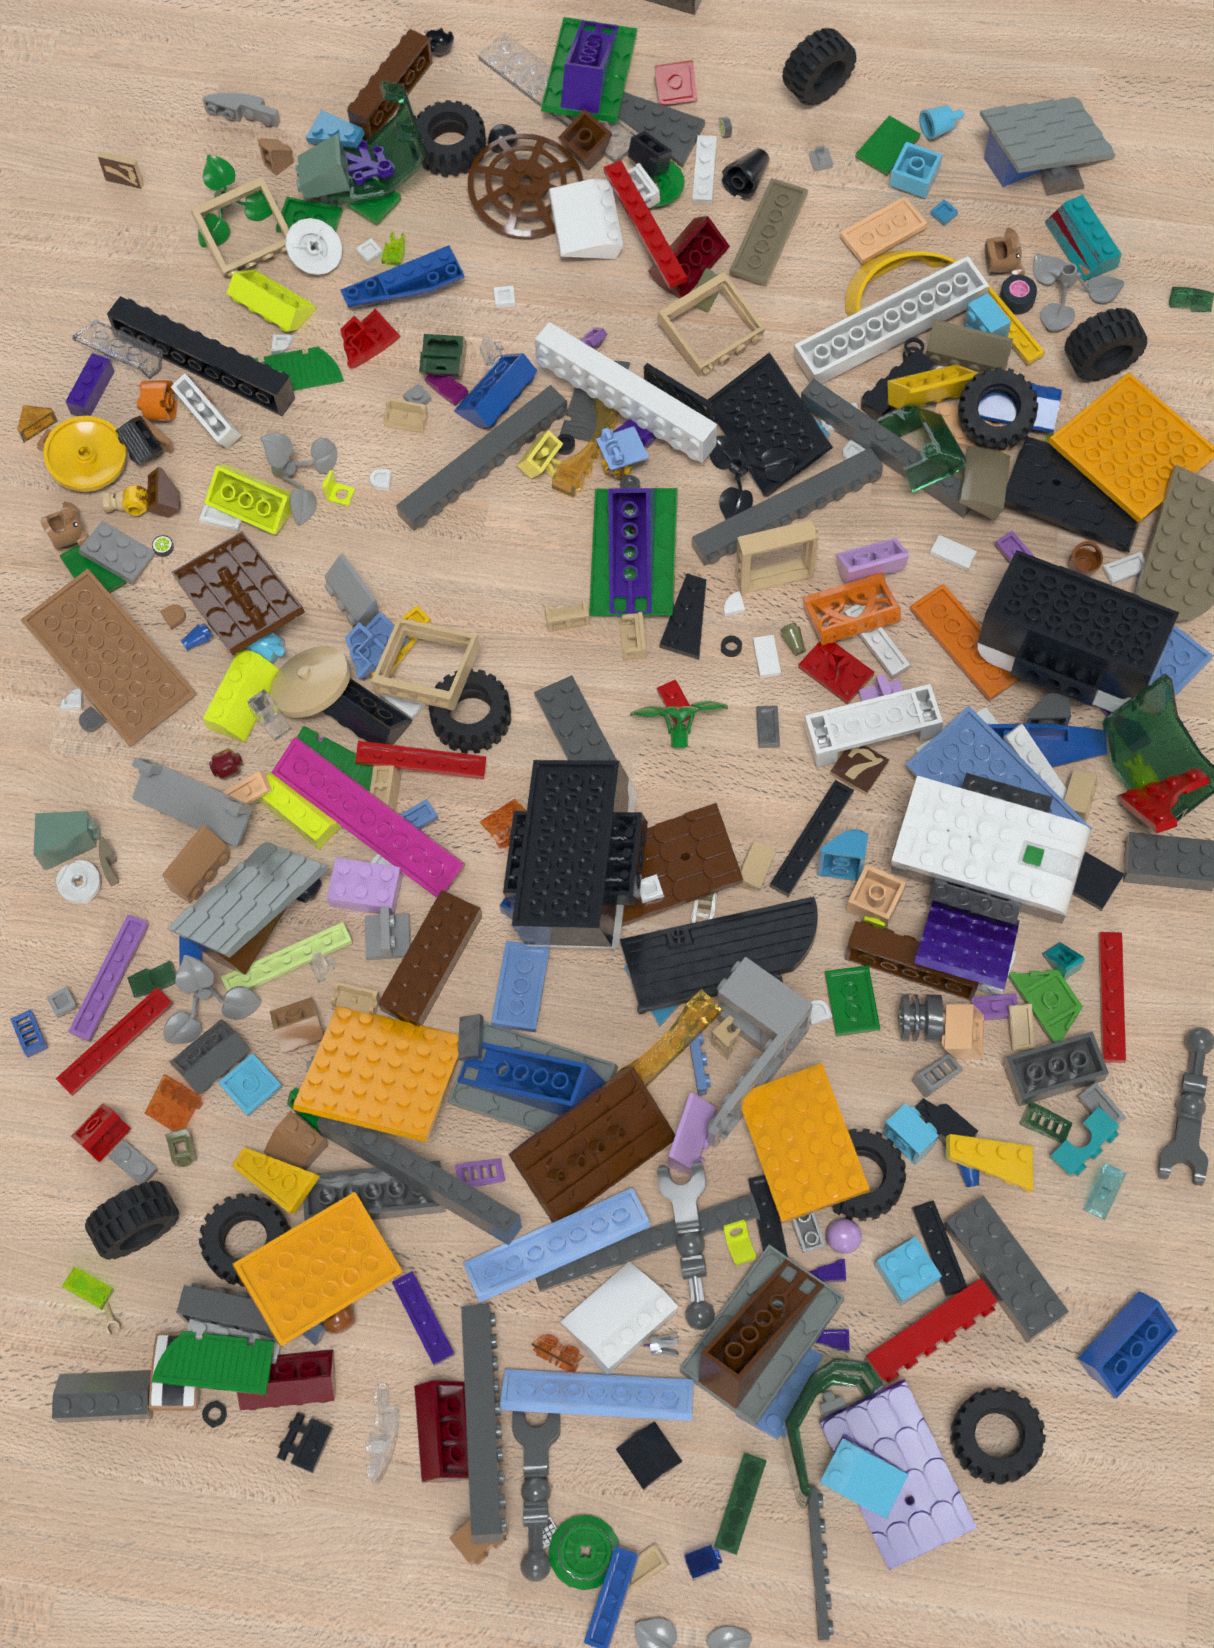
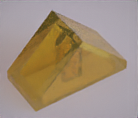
M23 405L17 431L25 443L58 422L52 408Z

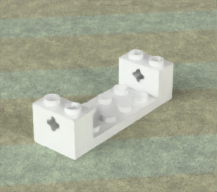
M931 684L805 715V731L816 767L836 763L837 753L840 751L918 732L920 741L934 738L942 731L943 725Z

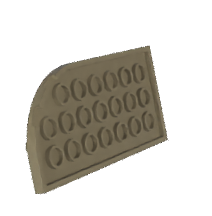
M1175 465L1171 471L1135 594L1180 612L1177 621L1187 622L1193 620L1214 605V482Z

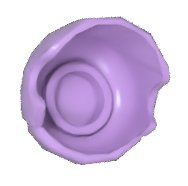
M836 1219L828 1224L826 1228V1244L837 1253H852L859 1248L862 1242L861 1229L850 1219Z

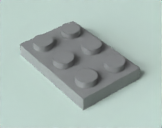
M104 521L100 522L79 548L80 555L130 584L134 583L155 555V551Z

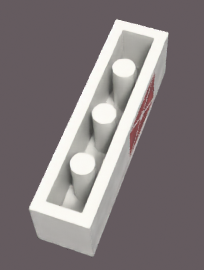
M184 373L171 386L174 392L219 444L228 449L242 436L195 379Z

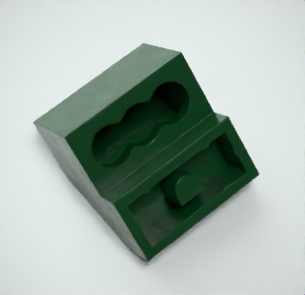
M424 334L423 347L420 354V374L461 377L465 364L467 345L464 336Z

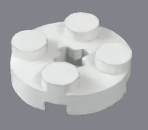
M78 860L61 868L56 878L58 891L66 901L73 904H88L98 894L102 879L93 864L84 860ZM83 878L82 881L84 883L76 887L74 881Z

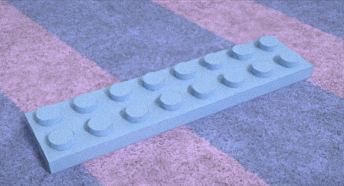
M632 1187L513 1240L510 1245H501L465 1261L463 1264L480 1303L649 1228L651 1225Z
M505 1369L500 1408L507 1411L692 1421L694 1379Z

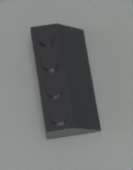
M351 678L342 695L332 705L322 711L324 714L336 719L340 725L355 732V735L359 738H363L368 742L394 745L413 721Z

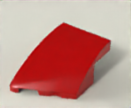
M376 309L361 322L354 315L340 328L341 336L344 340V350L348 359L347 365L351 369L377 356L401 337Z

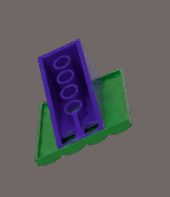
M563 17L541 111L577 117L585 109L596 120L617 123L638 28Z
M678 488L595 489L589 616H622L642 612L643 615H673ZM633 526H634L635 529H636V533H635V534H633V533L631 532V529H632Z

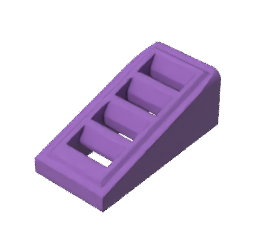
M501 1159L455 1165L457 1178L473 1188L505 1182ZM491 1166L496 1167L497 1177L492 1176ZM482 1168L487 1169L488 1178H483ZM477 1169L479 1179L474 1180L473 1170ZM465 1171H468L470 1180L465 1181Z

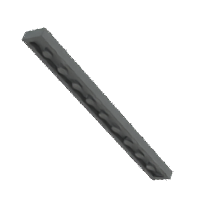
M753 1194L699 1211L701 1227L699 1232L706 1236L724 1230V1225L740 1220L747 1222L759 1218L760 1214ZM675 1220L635 1233L536 1277L539 1291L543 1292L676 1246V1239L679 1234L676 1232Z

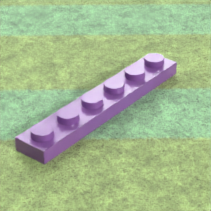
M127 915L68 1031L71 1035L88 1042L91 1041L149 926L148 922Z

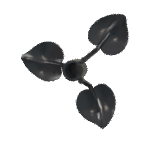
M728 435L717 436L716 446L709 454L710 459L717 468L722 470L729 469L735 475V480L738 484V489L729 487L720 496L719 506L725 519L727 520L753 506L752 493L748 490H742L740 477L745 476L749 468L765 469V476L768 479L782 481L791 473L797 456L788 449L771 448L761 457L764 465H754L746 463L739 458L742 449L740 442L736 438Z

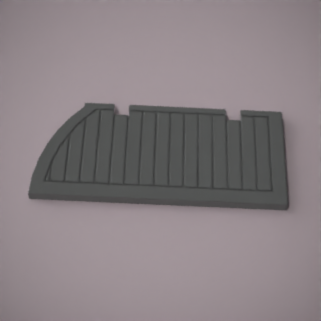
M614 361L629 370L630 362ZM575 388L566 416L571 417V420H564L559 435L569 434L574 439L598 444L596 439L601 437V431L604 428H610L615 409L606 407L602 401L590 397L587 392L580 388Z

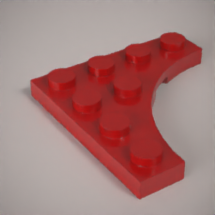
M1190 769L1184 774L1172 775L1160 782H1150L1144 787L1129 789L1126 793L1119 795V801L1153 831L1160 833L1178 827L1177 819L1171 813V808L1178 802V796L1182 793L1188 794L1197 788L1209 784L1208 775L1199 769Z

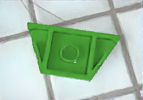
M1047 970L1046 972L1030 971L1029 973L1019 974L1011 972L1008 975L1009 979L1025 1003L1032 1004V1013L1050 1041L1055 1043L1063 1040L1083 1006L1059 970Z

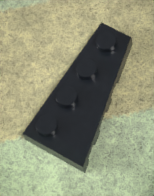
M686 574L674 605L673 615H670L660 641V648L699 660L706 579Z

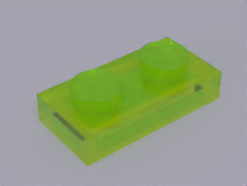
M75 1266L61 1286L63 1289L100 1310L104 1308L114 1292L112 1287Z

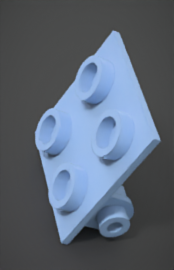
M634 426L615 433L609 430V428H604L601 431V437L596 439L610 471L649 459Z

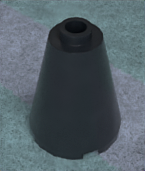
M757 148L728 164L722 170L723 178L721 180L725 189L734 197L738 195L742 197L741 199L750 198L756 192L769 164V155L763 149Z

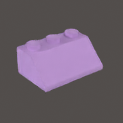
M897 538L836 554L839 574L845 584L881 572L883 574L898 572L899 569L906 568L909 557L908 552Z
M693 1093L689 1094L668 1156V1168L691 1176L692 1164L699 1160L704 1163L705 1158L701 1157L703 1150H708L710 1145L707 1143V1126L712 1118L717 1116L715 1115V1106Z

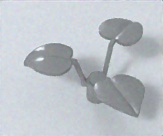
M1038 253L1035 256L1033 271L1038 282L1051 285L1057 279L1058 281L1061 280L1062 284H1064L1061 305L1050 303L1044 306L1041 311L1040 318L1047 330H1063L1073 322L1075 318L1074 309L1065 306L1067 287L1073 286L1077 279L1085 291L1090 292V298L1098 303L1112 301L1124 286V281L1120 279L1096 276L1089 279L1087 287L1081 278V273H1077L1075 264L1065 263L1060 258L1044 256Z
M280 433L264 435L260 439L265 449L266 458L271 465L273 475L283 477L284 481H288L299 488L292 491L290 506L296 524L302 525L314 514L317 506L316 498L311 490H305L303 485L289 477L295 473L296 466L314 463L318 472H329L336 464L337 448L329 439L319 438L313 442L311 447L313 460L292 463L288 457L293 451V445L289 437Z
M184 955L176 973L175 981L181 991L186 993L194 992L192 1013L189 1016L186 1012L179 1011L171 1015L164 1027V1039L168 1043L184 1044L194 1041L200 1035L201 1023L197 1019H193L196 1015L198 999L205 1000L213 994L220 1003L224 1004L221 1009L222 1014L230 1019H243L250 1016L261 1005V999L252 990L243 986L229 989L225 994V999H222L216 992V989L211 987L214 981V974L211 968L194 957Z
M654 1618L636 1623L635 1636L639 1648H671L677 1641L676 1629L666 1619ZM720 1627L708 1636L707 1646L708 1648H749L752 1636L739 1628Z

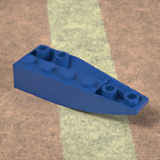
M450 245L350 285L340 291L347 306L352 307L428 293L465 278V275Z
M1020 724L988 725L1004 740L1003 737ZM1023 724L1052 768L1114 752L1112 731L1067 725Z

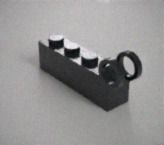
M916 337L907 339L904 343L903 363L893 367L886 378H881L871 391L868 390L863 394L861 410L876 422L880 423L896 409L888 405L887 381L935 370L936 363L923 354L924 343L921 339ZM911 342H916L920 345L921 349L914 346L907 347V345Z

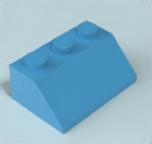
M859 829L846 830L821 847L817 876L858 881L863 871L868 833H864Z

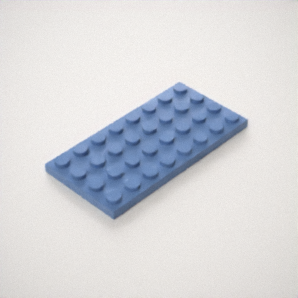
M970 706L963 710L906 763V767L916 777H924L962 788L967 772L1051 796L1053 799L1049 814L1079 822L1092 830Z

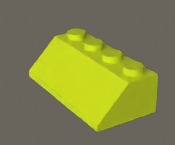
M256 269L233 272L226 292L227 295L232 297L234 302L244 304L248 307L249 311L259 313L264 316V320L279 325V328L285 332L300 329L317 308L313 303Z
M216 465L204 504L274 535L279 532L292 513L290 506L291 492L230 465Z
M241 649V651L237 652L203 717L207 729L246 743L260 715L254 706L252 698L259 693L264 705L266 704L270 696L273 679L280 669L255 652L247 649Z
M269 773L266 775L272 791L257 800L315 848L320 850L342 826L274 774Z

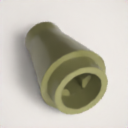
M796 623L784 626L781 629V637L793 651L794 655L797 656L804 653L806 649L800 626H797Z

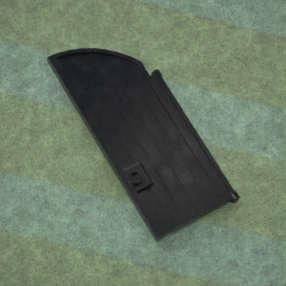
M815 896L620 939L621 949L638 1004L636 1006L638 1015L718 996L719 990H717L720 982L724 978L728 980L737 961L742 962L745 957L783 983L781 974L793 972L807 957L813 946L818 924Z

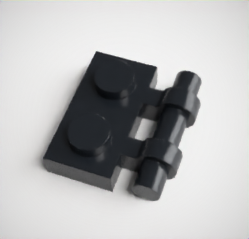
M296 1413L294 1420L290 1421L287 1427L289 1431L284 1441H281L278 1447L280 1450L276 1458L285 1461L288 1453L294 1454L291 1464L313 1474L333 1428L311 1418L307 1427L302 1425L305 1416ZM297 1433L303 1434L298 1447L293 1446L292 1444Z

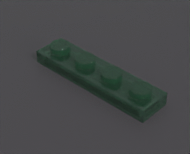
M747 1453L743 1454L714 1548L737 1556L767 1460Z

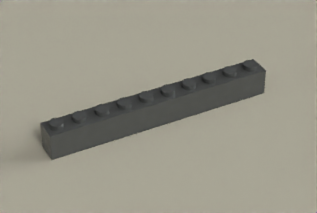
M813 379L801 392V399L812 414L864 449L871 447L880 461L962 518H965L970 512L971 508L959 503L962 480L817 380Z
M548 386L396 505L398 516L413 531L423 527L431 517L440 514L445 506L455 502L463 492L470 490L481 478H486L491 470L501 466L509 456L516 454L523 445L533 441L542 430H547L551 423L562 418L567 412V400L554 387Z
M870 447L693 536L692 548L704 566L709 563L714 564L721 557L727 554H734L737 551V537L790 525L792 521L798 518H805L810 512L816 509H823L828 503L834 500L838 501L852 491L856 492L870 482L878 481L882 476L883 465Z
M324 1117L318 1119L317 1124L322 1136L505 1244L510 1245L522 1228L520 1214L376 1130Z
M489 1304L461 1307L471 1537L473 1545L503 1542V1533H507L506 1517L502 1518L501 1509H506L505 1494L500 1493V1486L505 1485L504 1471L499 1470V1462H503V1449L498 1447V1439H502L501 1424H497V1416H501L500 1401H496L495 1393H500L499 1379L494 1378V1371H498V1357H493V1349H497L496 1334L492 1335V1327H496L495 1313H491Z

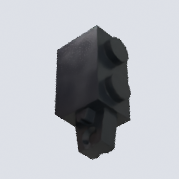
M923 1098L915 1107L921 1115L920 1118L925 1123L929 1122L936 1128L939 1135L938 1139L943 1143L945 1150L946 1136L949 1134L974 1138L978 1134V1130L948 1104H940L937 1107Z

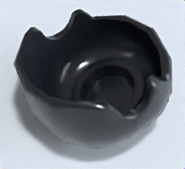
M443 28L427 31L425 34L430 39L431 52L436 55L449 52L453 45L454 36L451 31L447 34L443 31Z
M497 124L490 130L487 144L499 138L517 134V132L508 124ZM517 140L508 141L507 144L510 147H514L517 144ZM499 145L491 149L495 153L502 151Z

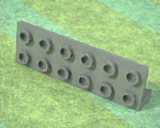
M134 758L132 766L138 768L140 773L132 797L134 800L197 829L204 824L219 839L234 846L240 845L253 809L252 805L150 759Z

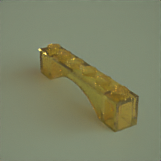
M595 398L594 404L597 428L592 439L579 453L561 461L552 477V489L573 498L577 491L581 492L583 489L585 476L591 474L593 461L598 460L601 455L596 439L601 437V431L604 428H609V430L611 428L615 429L618 423L619 412L613 408L606 407L598 398Z
M701 989L685 1005L681 1014L667 1033L646 1053L629 1065L621 1068L613 1077L628 1067H634L647 1087L724 1010Z

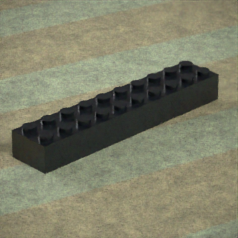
M119 296L107 313L116 337L283 417L295 400L290 377L285 372L276 371L270 365L260 363L250 355H243L233 347H226L216 339H209L197 330L193 331L180 322L176 323L170 320L166 315H159L153 312L147 306L142 307L130 298L126 299Z

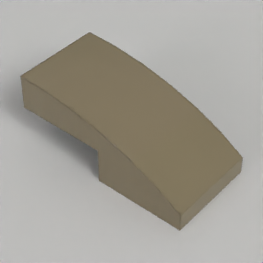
M103 836L99 838V858L104 875L112 887L119 883L110 867L117 860Z

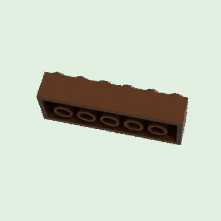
M409 29L401 37L399 44L391 50L385 62L383 61L380 64L378 71L370 77L364 89L362 88L359 91L354 102L349 104L347 108L349 122L363 129L365 134L362 140L370 144L374 141L432 65L429 37Z
M440 891L378 1002L382 1012L418 1027L420 1025L423 1026L482 918L480 907L446 891Z
M855 921L847 945L845 960L863 966L869 965V968L971 1001V998H974L979 982L914 963L920 942L916 941L914 937L909 935L900 936L890 929L873 927L871 923L866 921Z

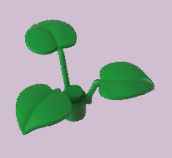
M209 154L207 155L203 170V181L207 188L216 191L214 194L215 198L229 192L226 185L234 183L236 174L233 166L225 159ZM261 190L247 196L246 202L236 201V203L246 206L245 215L251 220L261 221L273 214ZM222 208L219 209V218L214 213L203 217L216 246L226 242L230 235L228 223L222 220ZM198 229V240L200 246L208 247L200 230Z
M699 701L692 703L691 707L647 706L632 711L630 716L637 714L642 716L660 715L664 717L668 727V734H671V747L684 748L688 747V734H691L695 713L699 710H712L721 707L728 710V705L716 701ZM668 714L677 719V724H674L673 728ZM690 715L689 722L686 728V725L681 724V722L687 716Z

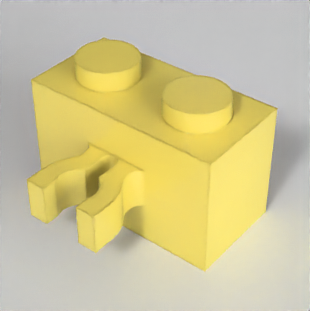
M547 430L536 438L516 466L531 479L541 474L544 469H546L551 477H554L557 472L553 469V465L558 469L564 465L561 461L553 458L563 443Z

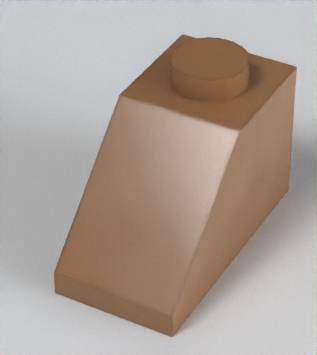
M260 138L258 140L263 164L275 176L294 163L292 149L287 144L284 145L279 139Z

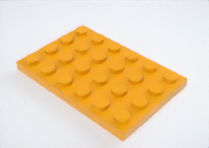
M823 1063L751 1089L743 1100L742 1112L782 1223L870 1192Z
M356 1192L232 1264L280 1347L403 1273Z

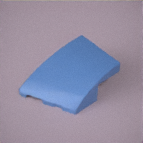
M379 612L366 627L359 622L345 637L347 646L350 648L351 659L356 668V676L360 680L376 670L395 626L382 612ZM407 636L405 637V639H404V641H403V644H402V646H401V649H402V648L408 643V641L410 640Z

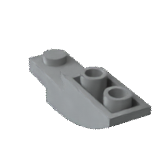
M241 93L210 94L202 98L205 111L210 114H216L240 122L242 117H245L248 120H255L266 126L276 128L280 124L278 110L265 106L264 98Z
M815 1212L791 1220L803 1253L826 1246Z

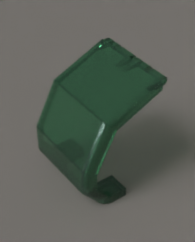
M381 82L380 90L383 100L401 103L395 117L368 140H364L367 142L370 158L374 162L378 163V159L373 157L372 149L375 146H382L384 148L385 159L390 160L395 166L394 174L387 178L374 176V179L367 178L364 184L356 185L353 180L355 172L349 173L350 190L327 195L329 204L340 206L388 197L419 171L427 154V149L413 106L403 86L392 82ZM343 146L345 152L362 157L357 152L356 147ZM366 168V169L359 170V171H360V172H365V171H368V170H371V169H370V168Z
M1167 674L1160 676L1152 685H1148L1136 694L1135 697H1132L1121 705L1119 709H1116L1104 718L1102 725L1109 762L1127 790L1144 787L1150 782H1160L1166 780L1169 776L1184 774L1190 769L1201 770L1208 775L1209 784L1197 788L1188 794L1182 793L1178 796V802L1171 808V813L1177 819V822L1214 794V765L1199 750L1179 718L1173 680Z
M834 1358L811 1373L784 1421L781 1432L796 1502L802 1508L808 1505L812 1489L808 1482L799 1428L816 1397L831 1386L856 1387L863 1398L880 1390L884 1384L867 1361Z

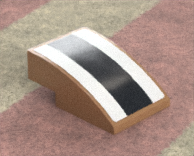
M156 1333L150 1376L149 1410L197 1411L200 1388L151 1382L160 1357L180 1334Z

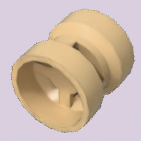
M124 490L117 491L115 494L110 491L103 492L105 512H112L116 509L125 511L122 506Z

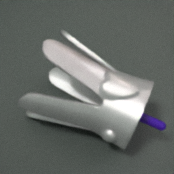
M678 1332L661 1337L651 1336L650 1344H644V1347H650L651 1355L665 1354L678 1357L679 1352L677 1350L665 1348L678 1344V1337H670Z

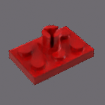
M819 641L798 664L800 670L847 705L858 694V691L871 680L875 673L835 642L822 645Z

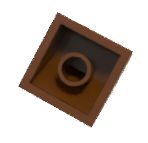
M584 109L558 139L566 150L590 170L604 155L612 133Z

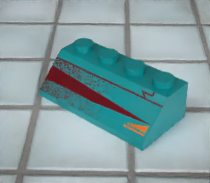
M1083 194L1065 201L1045 220L1049 231L1070 263L1076 265L1077 273H1081V278L1084 282L1118 268L1122 253Z

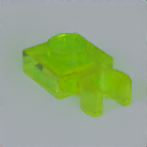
M391 232V243H385L381 261L382 264L399 266L402 265L405 253V235L402 233L400 239H395L394 232Z
M1133 754L1135 758L1134 765L1130 760L1124 761L1125 766L1134 772L1129 777L1137 789L1146 786L1150 782H1160L1150 764L1143 765V758L1140 754Z

